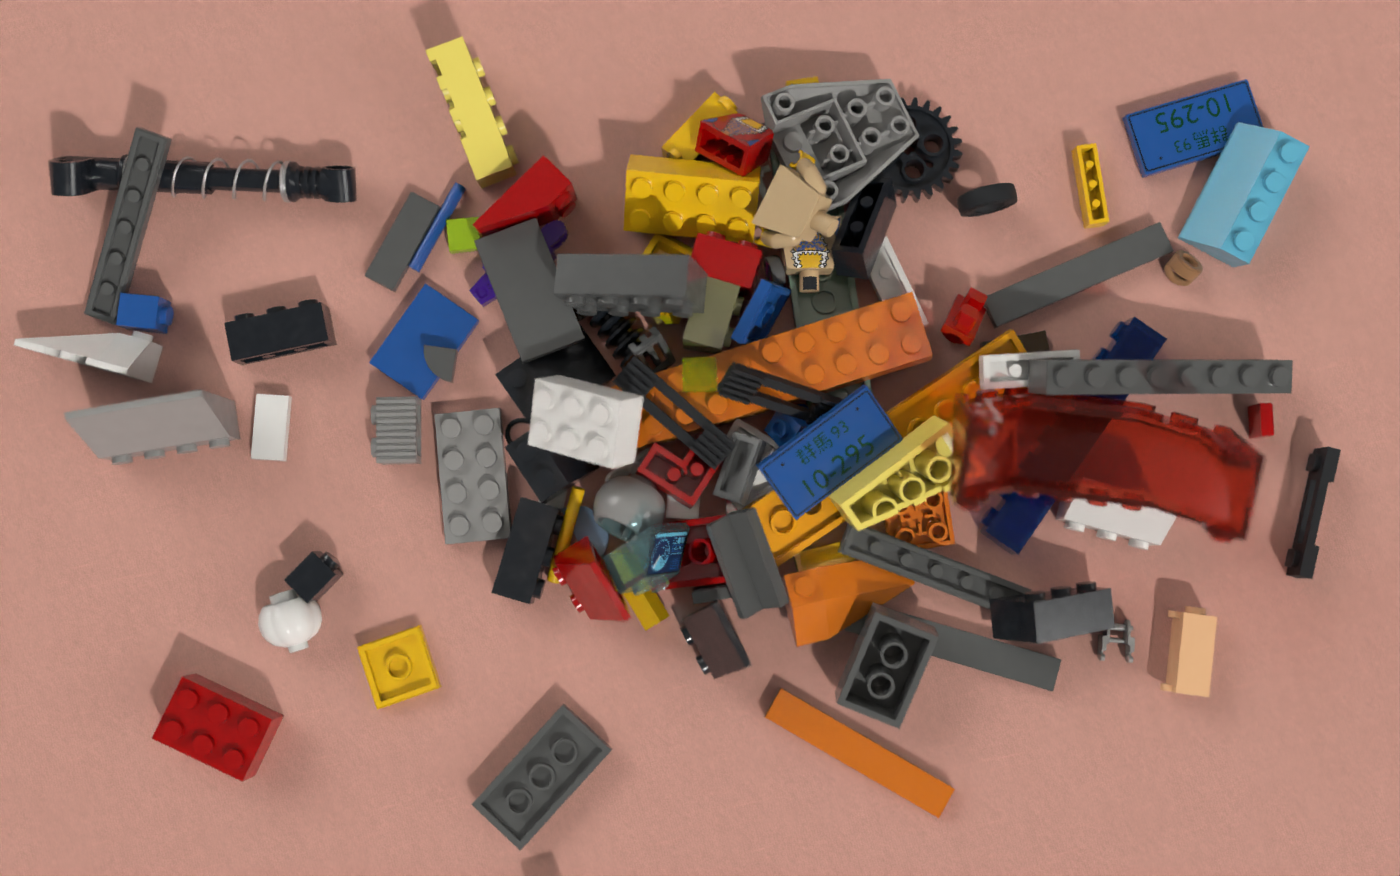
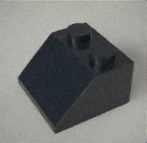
M529 431L505 447L540 502L545 504L600 468L598 464L528 445Z

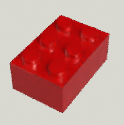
M195 673L181 677L152 739L243 782L256 775L284 715Z

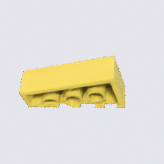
M463 36L425 50L429 61L438 75L436 79L447 104L449 103L450 115L458 133L461 135L460 140L480 187L484 188L516 176L517 173L514 165L518 164L519 161L513 146L509 145L506 147L502 137L508 134L501 115L494 116L491 106L496 105V101L490 86L484 88L480 77L485 76V72L479 57L472 58Z
M933 415L905 436L901 442L828 497L844 520L857 531H860L898 514V511L910 505L917 506L927 501L926 498L942 491L948 492L957 488L959 483L968 479L975 480L984 475L950 423Z

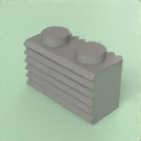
M416 396L376 397V405L371 407V422L373 425H376L377 436L371 440V455L376 457V463L382 465L421 464V399Z

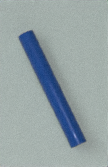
M454 183L408 267L417 272L421 271L447 224L446 220L450 219L464 194L465 187Z

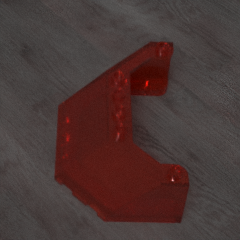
M1023 387L1005 388L1004 394H998V390L986 389L976 391L974 398H969V394L964 392L955 393L950 495L954 504H958L959 508L968 511H978L980 507L988 505L989 496L1018 491L1019 495L1028 498H1037L1039 494L1050 495L1053 499L1061 502H1073V498L1082 499L1091 505L1105 507L1108 503L1121 504L1122 508L1132 511H1141L1142 507L1154 508L1199 524L1206 532L1210 533L1209 537L1215 541L1231 543L1233 539H1247L1265 456L1230 427L1216 424L1214 430L1198 425L1199 418L1179 412H1171L1170 417L1155 412V405L1144 402L1088 395L1028 393V388Z

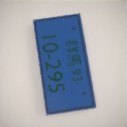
M1247 79L1127 114L1122 118L1142 178L1220 155L1238 122L1264 127Z
M862 385L756 466L792 517L797 520L901 442L903 438L866 385Z

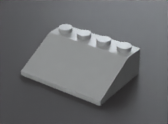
M204 390L64 412L65 420L100 459L112 460V465L132 463V457L144 455L145 459L163 458L166 451L177 450V454L194 453L198 451L197 446L208 444L210 449L224 448L230 446V441L240 439L235 401Z

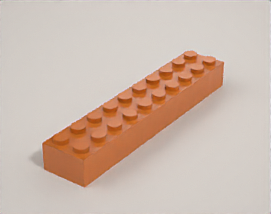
M909 292L655 374L716 427H720L734 422L737 418L742 420L771 411V409L752 403L747 405L719 396L717 386L732 362L828 393L930 361L933 353L913 292ZM616 385V386L609 387V388L621 390L617 385ZM763 385L757 388L758 392L791 403L804 400ZM653 387L646 395L650 401L688 434L694 435L704 431L702 427L656 387ZM642 407L636 452L652 447L654 442L662 445L678 440L674 434Z

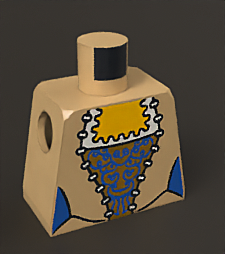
M833 216L839 220V223L831 237H826L817 232L811 242L802 240L795 247L780 248L785 274L799 275V292H819V275H829L832 273L834 261L831 248L841 225V216Z

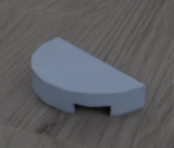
M580 506L573 533L578 541L588 536L601 558H603L608 548L610 534L595 522L592 509L587 506ZM565 507V508H561V510H562V512H563L564 515H565L566 507Z

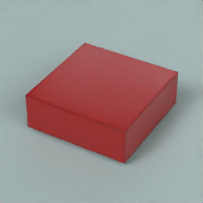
M1258 403L1248 406L1249 439L1274 436L1272 403Z

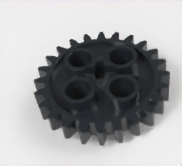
M902 97L901 100L919 137L910 145L914 148L913 152L907 155L903 151L876 177L891 178L893 180L895 194H900L901 203L906 201L908 195H912L914 202L918 203L921 193L929 200L933 195L932 188L941 193L944 189L942 181L950 184L954 178L950 172H957L960 166L953 160H959L963 152L955 150V148L961 145L962 139L952 138L958 131V126L948 128L947 125L951 116L949 115L941 119L939 114L942 107L939 106L932 112L929 110L930 101L927 100L923 107L918 106L917 97H914L911 105L907 106ZM928 141L935 142L939 147V151L936 153L927 151L924 143ZM926 162L932 163L933 167H928ZM909 166L915 167L920 171L921 176L919 178H911L906 174L905 168Z

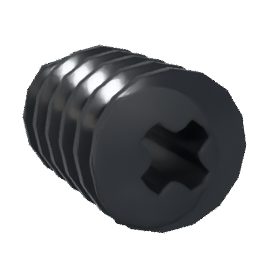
M597 311V315L590 316L593 317L590 321V326L592 328L601 327L597 333L600 339L609 337L605 346L607 349L616 348L612 355L615 360L624 358L620 364L621 369H623L634 357L628 346L632 342L636 346L641 344L639 336L644 329L643 327L634 330L631 328L636 321L635 317L625 319L624 316L610 315L608 311ZM647 351L643 353V356L645 358L649 356Z

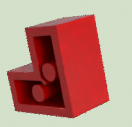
M707 231L706 234L698 233L691 257L707 273L708 277L739 285V296L744 297V300L750 301L762 267V250H758V246L749 241L739 240L738 244L727 241L724 235L717 232Z
M654 442L635 474L647 478L659 490L691 509L717 468L715 470L712 469L691 449L682 460Z

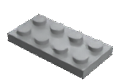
M492 408L434 414L445 544L507 539L512 526L501 409Z

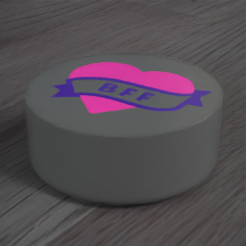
M777 255L764 257V270L767 280L784 286L785 271L780 257Z

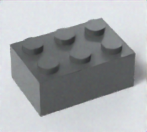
M873 602L835 690L836 704L900 729L939 639L936 628Z

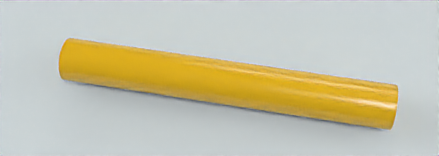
M572 486L553 556L570 546L585 492L584 488ZM553 557L546 580L558 584L559 581L552 571L556 567Z

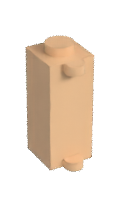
M1185 606V612L1168 610V617H1172L1166 683L1160 684V690L1209 697L1217 617L1206 615V608Z

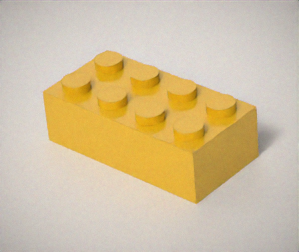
M630 154L626 169L623 231L694 238L697 237L698 233L706 234L707 231H713L724 235L727 241L738 242L739 240H745L753 243L755 224L752 221L757 213L761 167L742 177L716 162Z

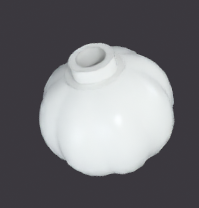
M293 589L269 596L271 604L262 607L258 618V626L263 638L274 646L288 647L289 653L309 647L307 641L318 633L322 623V613L318 603L315 600L306 603L299 595L297 596Z

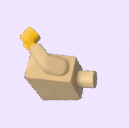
M798 151L800 158L797 163L791 162L789 164L791 168L780 164L752 221L753 224L758 225V228L762 230L760 238L754 240L755 244L774 249L795 247L802 240L811 242L817 232L826 237H831L835 233L839 220L827 214L832 204V199L825 194L827 186L815 166V159L804 151Z

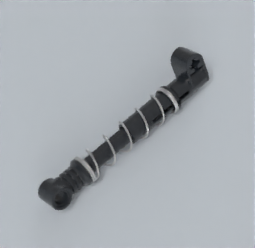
M123 155L121 158L61 156L48 160L51 194L55 196H80L97 190H119L128 155ZM186 156L180 161L166 160L157 192L171 193L173 198L179 193L202 194V198L205 199L206 195H212L214 190L232 191L233 200L237 197V191L263 192L262 198L264 202L267 199L266 192L280 193L283 201L287 203L297 202L300 198L304 199L305 197L307 199H312L313 197L314 199H321L322 197L324 201L335 203L354 202L357 200L356 167L334 165L324 166L322 169L321 167L313 168L311 166H306L305 168L297 162L277 160L269 169H260L252 159H246L238 168H230L222 158H215L211 162H198L192 157ZM222 161L226 167H214L213 163ZM251 162L255 165L257 169L241 167L245 163ZM282 164L280 170H272L274 165Z

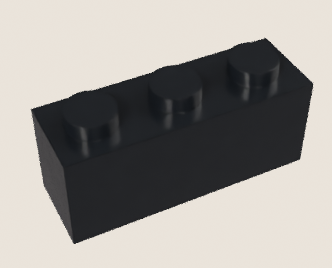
M875 177L851 199L831 248L837 275L869 279L897 206L893 180L891 178Z
M316 299L299 302V307L286 309L285 306H277L267 309V314L254 316L253 313L236 315L234 317L235 321L224 323L231 361L240 365H246L337 345L329 307L322 302H318Z
M520 498L491 593L527 604H533L535 598H541L546 580L541 579L544 567L551 566L555 548H552L551 544L554 534L559 536L564 516H560L562 511L560 508L527 498Z

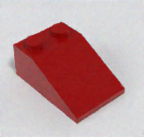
M543 155L472 225L481 238L534 218L537 219L539 226L549 224L550 221H556L560 216L562 218L568 216L576 206L577 196L572 182Z
M725 515L662 523L658 532L688 530L678 572L647 576L655 536L641 544L645 576L654 591L726 583L706 529L708 524Z
M588 536L553 556L556 567L552 571L562 586L568 584L574 593L569 597L579 613L585 611L588 617L593 620L627 621L631 618L622 591Z

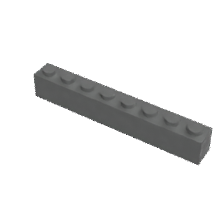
M1029 359L1028 393L1043 395L1292 393L1293 360Z

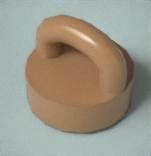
M1178 250L1166 263L1164 271L1172 283L1178 286H1188L1202 273L1203 269L1201 263L1192 254Z

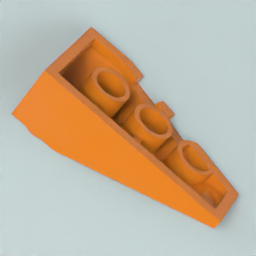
M860 560L816 567L783 575L782 582L790 601L785 607L796 647L829 640L867 615L873 602L883 605L913 586L915 582Z

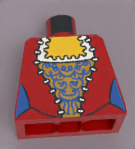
M739 113L705 119L700 122L695 151L744 177L768 160L774 133L772 129L766 127L765 123L760 124Z

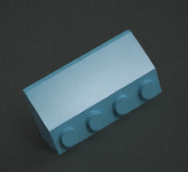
M1240 122L1236 123L1178 239L1233 268L1250 264L1310 146L1282 131Z

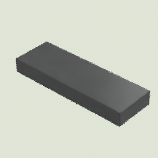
M411 191L364 276L396 292L409 268L410 261L440 210V206Z

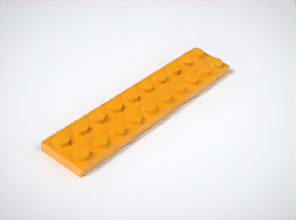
M1009 329L885 413L902 438L935 415L949 422L963 442L1033 395V393H1028V387L980 389L979 355L1023 353L1027 351L1015 331ZM774 490L741 509L756 507L777 567L845 522L828 496L797 520L792 517Z

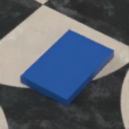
M425 283L369 363L422 400H425L440 378L430 370L425 361L424 345L456 349L459 352L480 321Z

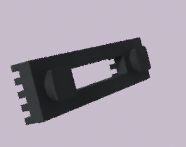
M636 356L628 362L626 367L612 381L625 392L643 396L642 407L712 469L715 470L737 445ZM653 387H656L704 429L696 440L646 397Z
M732 362L717 386L719 396L747 405L750 403L804 420L808 425L843 400L842 398L736 362ZM763 385L813 403L809 408L758 392L757 388Z
M1322 447L1314 449L1313 453L1309 454L1306 471H1309L1294 541L1292 549L1287 551L1285 566L1288 567L1287 576L1313 579L1320 547L1315 545L1328 483L1334 482L1340 449Z

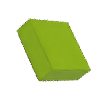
M479 217L446 220L449 252L451 254L478 251L474 241L481 237L472 224Z

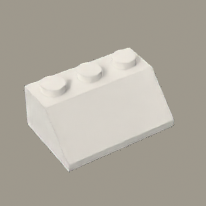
M1081 478L1065 482L1055 520L1065 522L1064 528L1084 532V529L1088 528L1097 531L1096 537L1110 541H1116L1117 537L1128 539V545L1131 547L1148 550L1149 545L1162 544L1180 512L1181 505Z

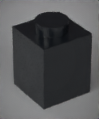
M312 551L284 581L306 603H310L314 600L317 602L344 574L338 569L340 563L332 554L327 551L324 554L321 551Z

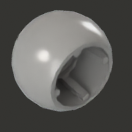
M632 474L630 477L618 475L603 484L597 492L593 505L594 520L609 534L632 544H642L655 536L662 526L665 517L664 499L656 491V485L647 478Z

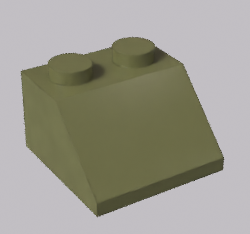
M707 276L704 313H693V316L688 318L682 338L684 349L717 354L722 352L723 346L730 347L731 336L735 330L729 327L732 315L739 316L744 297L739 296V285Z

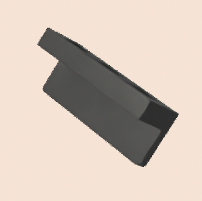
M756 507L733 511L706 526L740 619H747L762 609L780 608L790 602Z

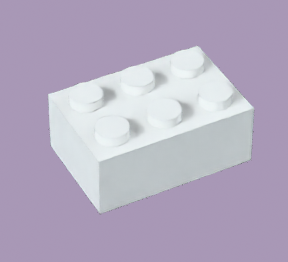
M561 375L536 378L528 445L612 469L635 463L643 396Z

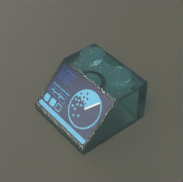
M687 523L652 525L602 557L619 594L633 592L637 596L648 590L656 593L670 585L668 580L679 574L690 529Z

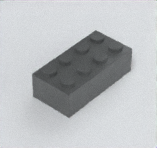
M558 254L554 294L565 301V305L576 309L580 315L594 316L597 315V311H608V314L613 316H628V312H640L643 316L659 317L660 312H673V316L690 318L693 316V313H704L707 273L690 255Z

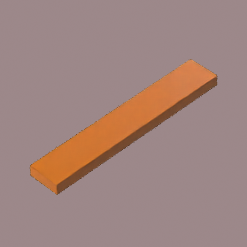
M781 687L764 716L937 818H940L955 788Z

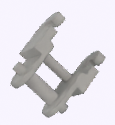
M1126 619L1124 624L1115 623V628L1103 630V635H1098L1097 656L1099 661L1105 660L1103 651H1106L1107 644L1113 642L1125 644L1126 662H1133L1131 653H1134L1135 638L1130 637L1131 630L1133 631L1130 620ZM1110 630L1123 631V638L1110 637Z

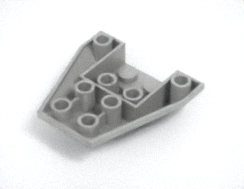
M891 79L791 84L761 97L765 125L773 130L774 137L771 147L779 163L791 168L789 164L791 162L797 163L800 158L799 150L812 156L815 159V166L827 186L825 194L832 199V204L828 211L848 203L919 137Z

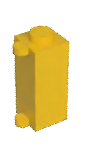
M714 92L661 147L662 156L664 158L702 161L705 156L695 151L700 122L705 119L738 113L735 103L727 96L720 97Z

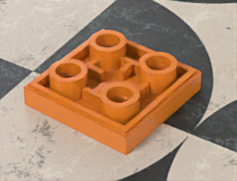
M939 492L926 498L927 501L917 506L910 505L898 511V514L884 520L887 535L918 547L928 549L955 544L948 492Z

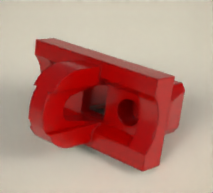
M970 287L965 297L958 293L940 330L943 336L952 343L970 346L987 310L983 305L988 296Z

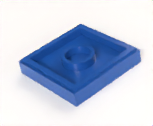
M761 279L731 339L739 344H748L767 338L791 294V289L781 284Z

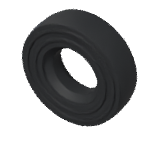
M997 183L964 193L957 198V205L960 215L963 217L982 216L1014 205L1017 202V193L1014 184Z

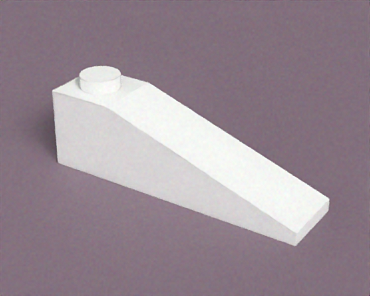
M134 330L132 336L122 333L19 338L15 339L14 342L15 346L149 383L153 381L163 346L152 342V335Z

